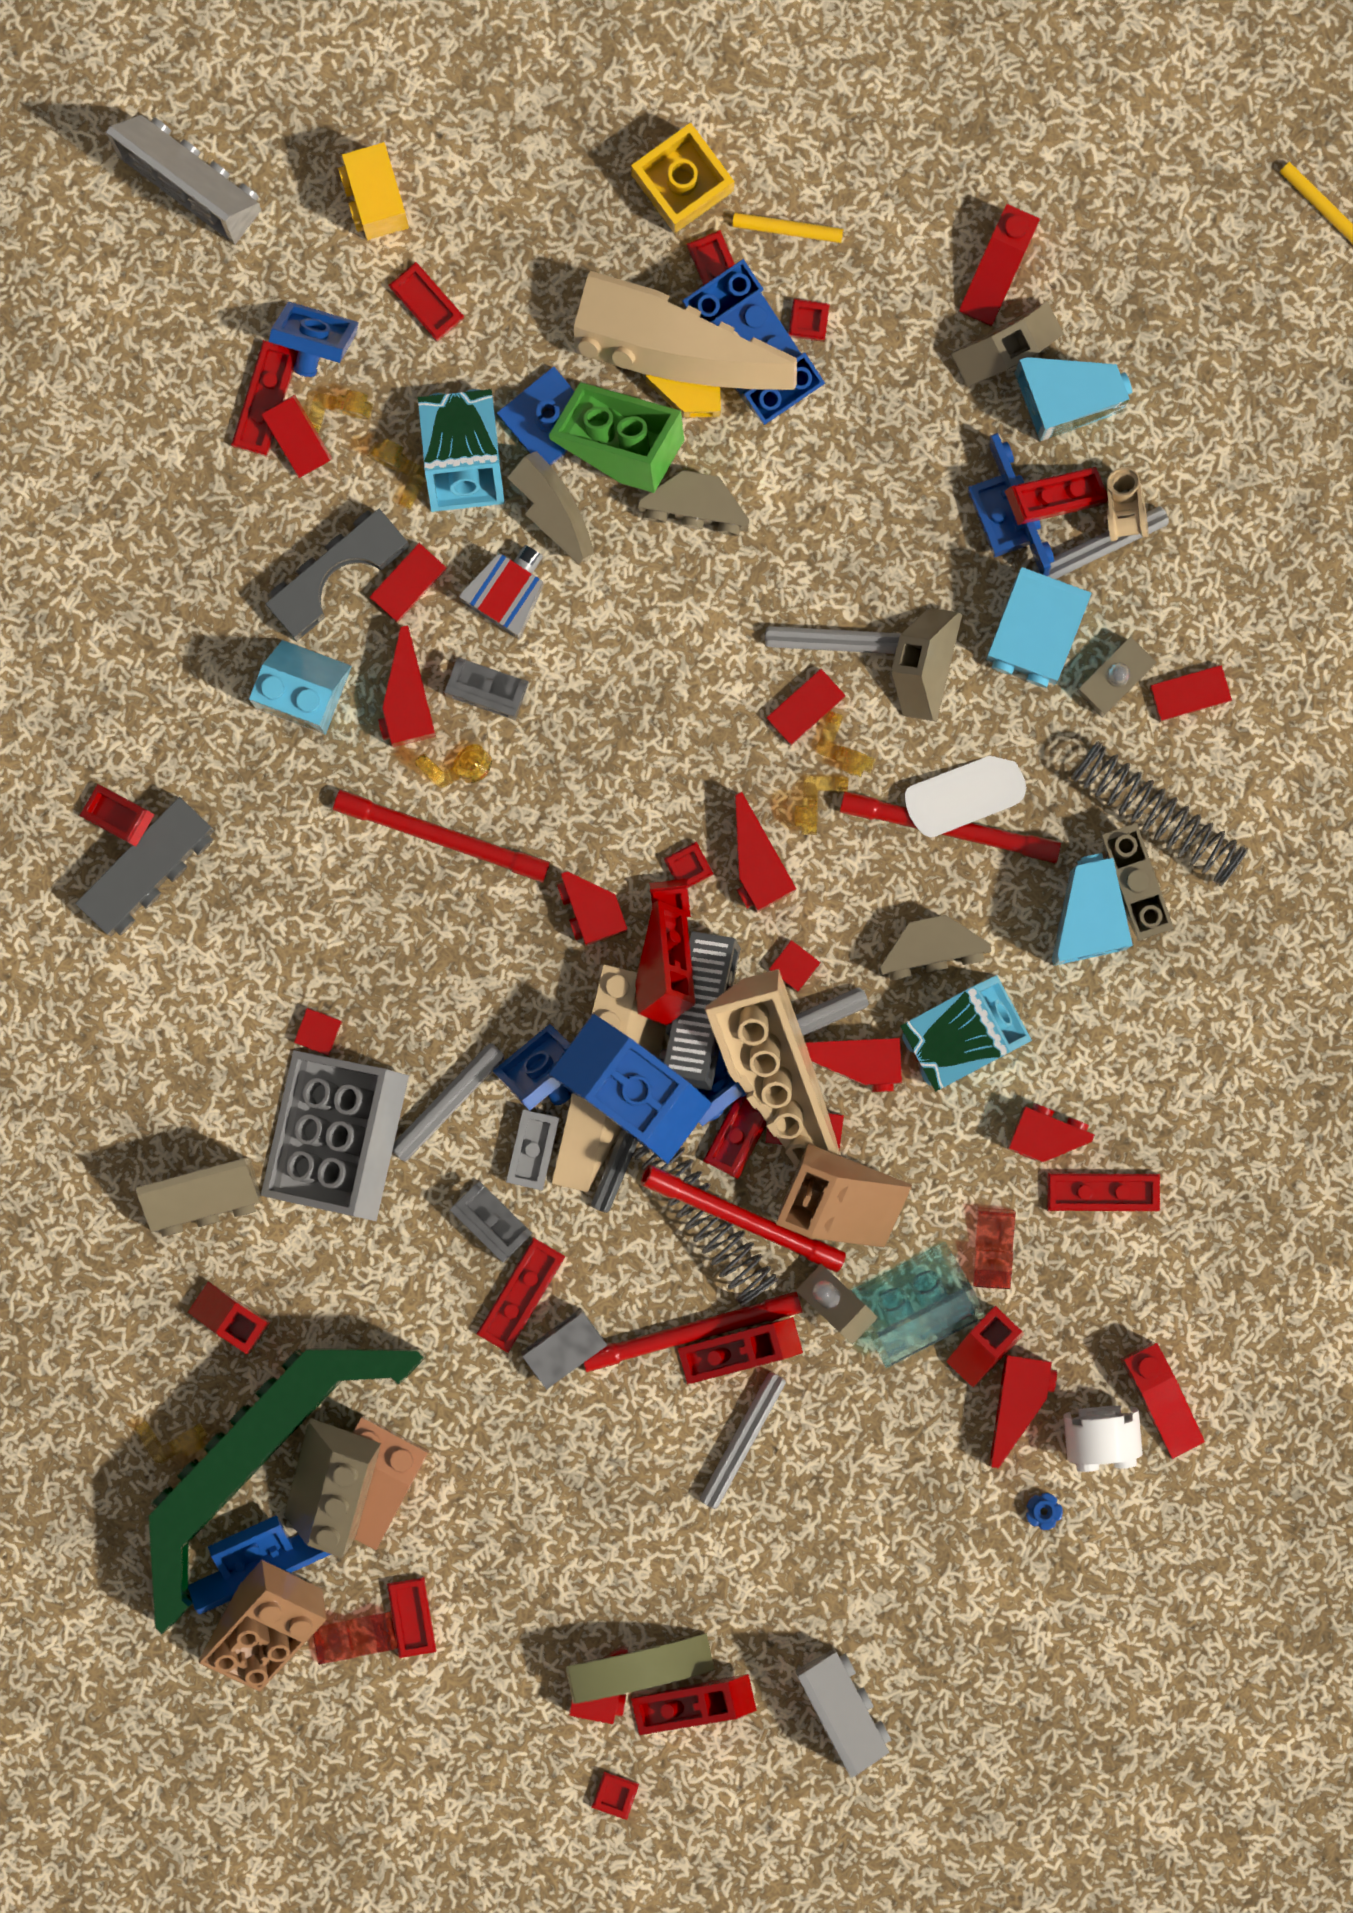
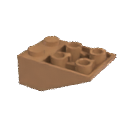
M808 1143L781 1203L776 1225L812 1239L885 1247L912 1188V1184Z
M261 1560L239 1584L199 1658V1664L260 1692L327 1620L323 1589Z

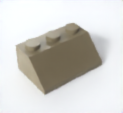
M247 1158L135 1188L150 1231H161L162 1237L183 1232L182 1224L197 1221L198 1227L220 1222L218 1215L233 1211L234 1217L256 1212L254 1205L263 1203L252 1161Z
M312 1418L308 1422L284 1516L307 1546L343 1558L358 1531L381 1443Z

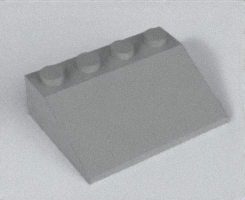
M139 115L109 127L106 134L118 158L234 245H236L262 211L259 202L256 201L259 196L251 188L243 183L237 187L227 179L230 174L214 161L208 165L198 157L200 151L185 139L179 143L169 136L170 128L159 119L154 117L149 121L143 115Z
M293 1050L261 1196L377 1221L409 1075Z

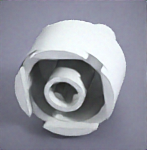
M1102 1406L1078 1409L1079 1417L1075 1418L1071 1417L1070 1412L1064 1414L1067 1460L1070 1463L1076 1464L1077 1471H1096L1099 1469V1464L1114 1463V1468L1119 1469L1137 1466L1136 1458L1143 1455L1138 1408L1130 1407V1413H1121V1406Z

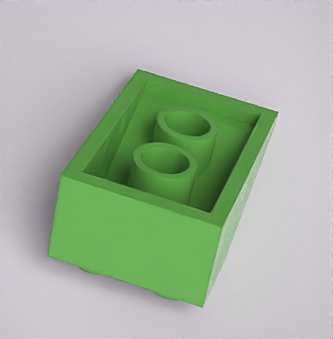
M582 382L579 383L549 434L551 441L619 483L655 493L685 440L681 410Z

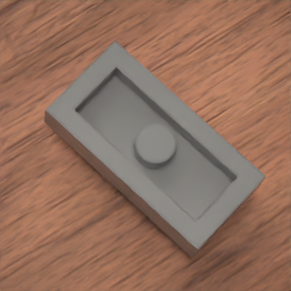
M528 1110L522 1111L506 1183L543 1191L559 1123L558 1117Z

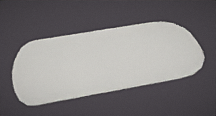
M987 756L908 787L905 793V803L909 816L918 830L925 836L936 837L1020 803L1025 796L1027 787L1023 774L1015 761Z

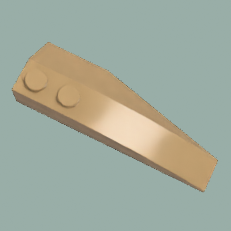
M590 271L574 323L575 354L642 374L679 382L742 389H795L797 385V358L754 337L748 341L740 337L734 331V327L722 321L717 326L701 318V311L689 305L684 310L668 302L670 296L658 290Z
M603 965L592 1014L597 1015L658 1058L666 1025L638 1014L635 987L637 972ZM574 1093L570 1102L552 1184L588 1192L621 1127Z
M779 969L743 978L705 1007L730 1076L735 1083L738 1082L747 1094V1100L754 1109L757 1108L766 1121L767 1128L774 1137L777 1136L786 1149L785 1153L796 1168L808 1143L841 1156L819 1082Z

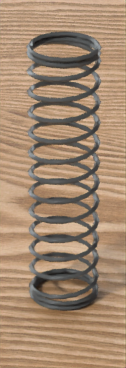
M1097 741L1080 766L1075 770L1071 780L1077 782L1089 764L1100 754L1084 782L1083 788L1086 789L1112 762L1095 793L1096 798L1125 769L1107 801V806L1112 805L1121 792L1136 779L1119 809V815L1123 814L1136 797L1148 787L1131 818V823H1134L1143 814V811L1160 795L1142 828L1143 832L1148 830L1155 822V819L1172 804L1154 836V839L1158 840L1169 825L1184 812L1166 844V849H1168L1178 840L1183 831L1196 820L1178 853V857H1181L1190 848L1191 844L1208 829L1190 861V866L1194 865L1203 852L1220 837L1202 869V874H1205L1218 857L1232 845L1231 850L1213 880L1214 883L1223 886L1248 852V848H1245V845L1241 846L1225 868L1237 845V839L1232 840L1212 861L1225 837V831H1221L1200 853L1213 829V822L1208 823L1197 833L1192 842L1188 844L1200 823L1201 814L1195 815L1176 836L1189 812V805L1184 806L1172 818L1171 822L1163 828L1172 814L1178 798L1173 797L1169 800L1157 816L1152 819L1166 793L1165 788L1161 789L1140 811L1154 785V780H1149L1137 792L1136 796L1128 802L1142 777V771L1133 775L1124 788L1116 794L1129 771L1130 763L1124 764L1109 783L1104 786L1118 760V754L1113 755L1101 767V770L1092 777L1107 749L1106 746H1103V743Z
M643 1146L633 1153L632 1157L638 1160L650 1151ZM685 1147L679 1148L668 1164H664L660 1169L665 1170L685 1151ZM653 1155L642 1166V1170H645L657 1156ZM689 1159L679 1164L668 1173H671L676 1169L682 1168L679 1172L675 1174V1176L679 1177L687 1168H689L692 1165L694 1160ZM662 1160L655 1161L654 1163H652V1164H650V1165L656 1166V1165H658ZM697 1171L682 1181L690 1180L688 1184L692 1185L702 1175V1171ZM705 1183L698 1188L707 1191L711 1183ZM671 1198L668 1201L667 1205H675L679 1203L680 1200H675V1198ZM686 1204L678 1211L676 1218H681L696 1208H690L685 1211L690 1206ZM701 1210L685 1225V1230L701 1224L709 1217H713V1215L710 1214L704 1219L693 1223L704 1213ZM715 1217L693 1238V1241H700L712 1232L728 1225L702 1249V1253L705 1254L719 1247L722 1243L735 1238L711 1261L710 1265L713 1266L724 1261L732 1254L745 1249L720 1272L719 1277H724L736 1271L742 1265L755 1260L728 1285V1289H733L752 1276L762 1273L737 1296L736 1301L740 1303V1306H743L778 1281L779 1277L773 1274L756 1288L750 1290L771 1270V1266H766L757 1270L749 1277L738 1281L761 1260L762 1254H757L739 1266L730 1269L753 1247L754 1243L749 1242L737 1248L729 1255L721 1257L744 1236L745 1230L738 1231L726 1240L713 1245L733 1226L729 1222H724L714 1230L703 1234L719 1219Z

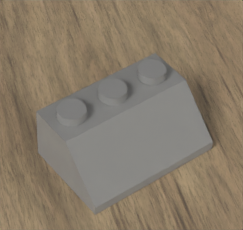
M834 1649L796 1669L797 1677L851 1778L890 1753L886 1743L892 1740L882 1721L873 1722L868 1710L874 1706L864 1687L858 1690L855 1688L850 1677L856 1674L846 1653L839 1657Z

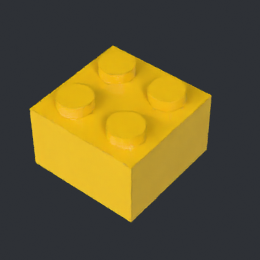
M691 122L631 165V176L674 234L734 192L735 181Z
M385 142L342 154L345 166L338 167L346 197L354 196L355 201L348 204L356 231H364L366 239L370 240L408 229L409 225Z

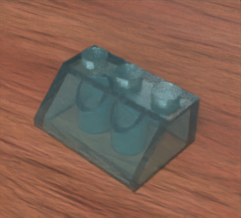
M946 1242L851 1290L878 1317L866 1330V1333L885 1368L906 1359L985 1317L971 1284Z

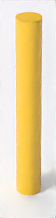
M1288 162L1279 173L1353 244V223L1291 162Z
M735 212L732 227L835 243H841L843 228Z

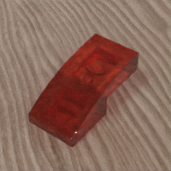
M978 1207L973 1287L1011 1288L1015 1210Z
M391 1611L324 1624L313 1634L318 1665L398 1648Z

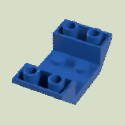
M742 259L683 299L682 303L685 309L689 305L701 311V318L717 326L722 321L734 327V331L748 341L754 337L797 358V385L794 390L734 388L761 423L765 425L820 388L825 382L807 354L799 351L761 292L764 289L745 260Z
M595 1014L590 1016L548 1073L576 1096L586 1100L635 1137L638 1143L666 1164L671 1161L712 1105L687 1080L633 1039Z

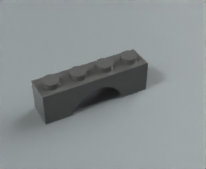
M380 508L374 513L370 510L363 513L354 521L353 525L356 527L345 537L342 534L337 535L325 546L327 552L317 561L314 558L307 560L297 569L298 577L288 585L285 581L280 583L268 594L270 600L265 603L266 606L296 642L325 619L321 605L322 590L327 579L336 570L349 564L362 563L382 571L410 547L408 541Z

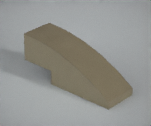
M537 451L525 456L509 474L507 479L533 502V505L527 510L525 515L579 565L594 554L590 536L580 510L563 481Z

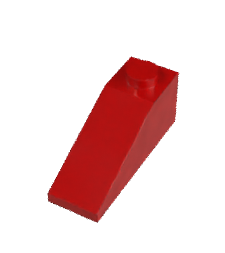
M1006 204L958 312L992 327L1035 234L1040 218Z
M408 625L400 628L382 707L384 718L378 719L383 741L390 739L393 748L436 737Z
M743 792L735 795L738 875L742 887L736 889L746 909L753 906L758 913L796 892V887Z
M657 900L652 906L635 987L638 1014L665 1025L670 1024L695 1005L687 911Z
M900 1038L805 1042L812 1064L862 1086H871L872 1093L893 1092L894 1084L902 1083Z
M794 1317L678 1348L687 1385L777 1362L803 1353Z
M1152 1342L1120 1359L1172 1459L1205 1442L1182 1390L1157 1342Z
M1005 1355L989 1462L991 1468L999 1469L1047 1400L1048 1392L1054 1393L1057 1370L1051 1369L1052 1362Z
M749 1674L715 1679L631 1698L639 1735L735 1720L757 1711Z

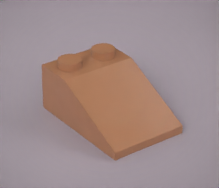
M362 1416L353 1433L379 1442L381 1446L355 1540L377 1550L430 1451L368 1417Z

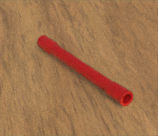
M341 789L334 802L333 811L362 821L380 824L507 868L515 874L541 883L544 882L550 866L549 861L523 852H514L375 804L370 799Z
M844 791L840 813L869 820H882L918 829L911 820L906 807ZM969 823L941 834L1021 853L1026 857L1055 864L1057 863L1061 848V842L1034 835H1021L975 823Z
M648 1165L642 1174L641 1186L668 1198L680 1200L796 1252L813 1263L822 1264L831 1271L838 1272L845 1262L846 1253L844 1251L776 1225L775 1222L683 1182L679 1177L655 1166Z
M796 1291L766 1299L759 1304L618 1343H607L606 1347L584 1362L586 1373L616 1365L623 1360L731 1330L803 1313Z

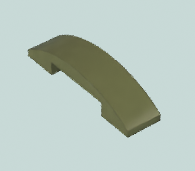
M707 1633L612 1657L598 1658L565 1666L573 1704L639 1691L714 1671Z

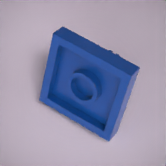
M288 301L271 328L269 342L298 350L296 364L293 369L294 372L304 377H314L317 374L320 357L338 363L341 362L356 336L359 322Z
M553 366L498 411L497 415L529 454L537 451L551 466L568 452V450L551 441L549 434L575 391Z
M551 1024L546 1026L493 1070L498 1079L529 1111L547 1096L555 1106L564 1104L572 1096L570 1090L548 1074L570 1045Z

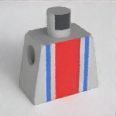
M527 545L523 546L514 561L499 553L463 590L459 596L460 602L519 640L544 586L543 581L532 574L543 556Z

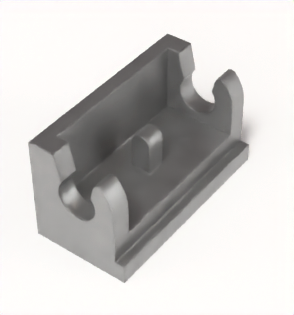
M459 657L454 664L444 693L446 697L516 720L529 681Z
M480 1181L450 1209L503 1263L533 1234Z
M579 1309L524 1349L521 1354L547 1390L606 1347L607 1344L583 1310Z

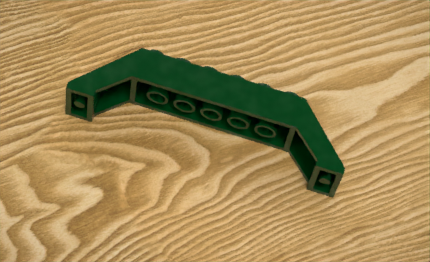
M311 1348L304 1352L299 1349L292 1353L281 1365L286 1370L278 1380L274 1376L270 1377L255 1393L260 1399L252 1407L249 1404L242 1406L229 1420L233 1427L228 1433L218 1432L203 1448L208 1454L200 1462L197 1459L191 1460L177 1475L181 1482L174 1489L171 1486L165 1488L151 1502V1505L155 1508L149 1515L155 1628L161 1634L170 1629L193 1604L188 1589L189 1542L342 1381L391 1378L397 1384H401L428 1355L421 1349Z

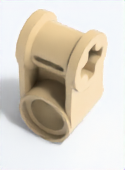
M1128 467L1115 469L1107 478L1109 506L1107 518L1111 542L1117 541L1118 537L1141 534L1142 537H1149L1147 513L1139 475L1135 470ZM1131 489L1129 492L1120 493L1123 490Z

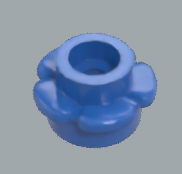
M1043 1493L1041 1496L1034 1495L1027 1503L1028 1512L1026 1513V1518L1034 1527L1039 1526L1041 1530H1049L1054 1528L1056 1521L1062 1518V1506L1057 1503V1498L1050 1493ZM1042 1508H1046L1048 1510V1513L1046 1515L1041 1514Z

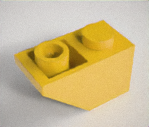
M646 374V383L674 409L681 410L683 418L721 416L720 387L679 382Z

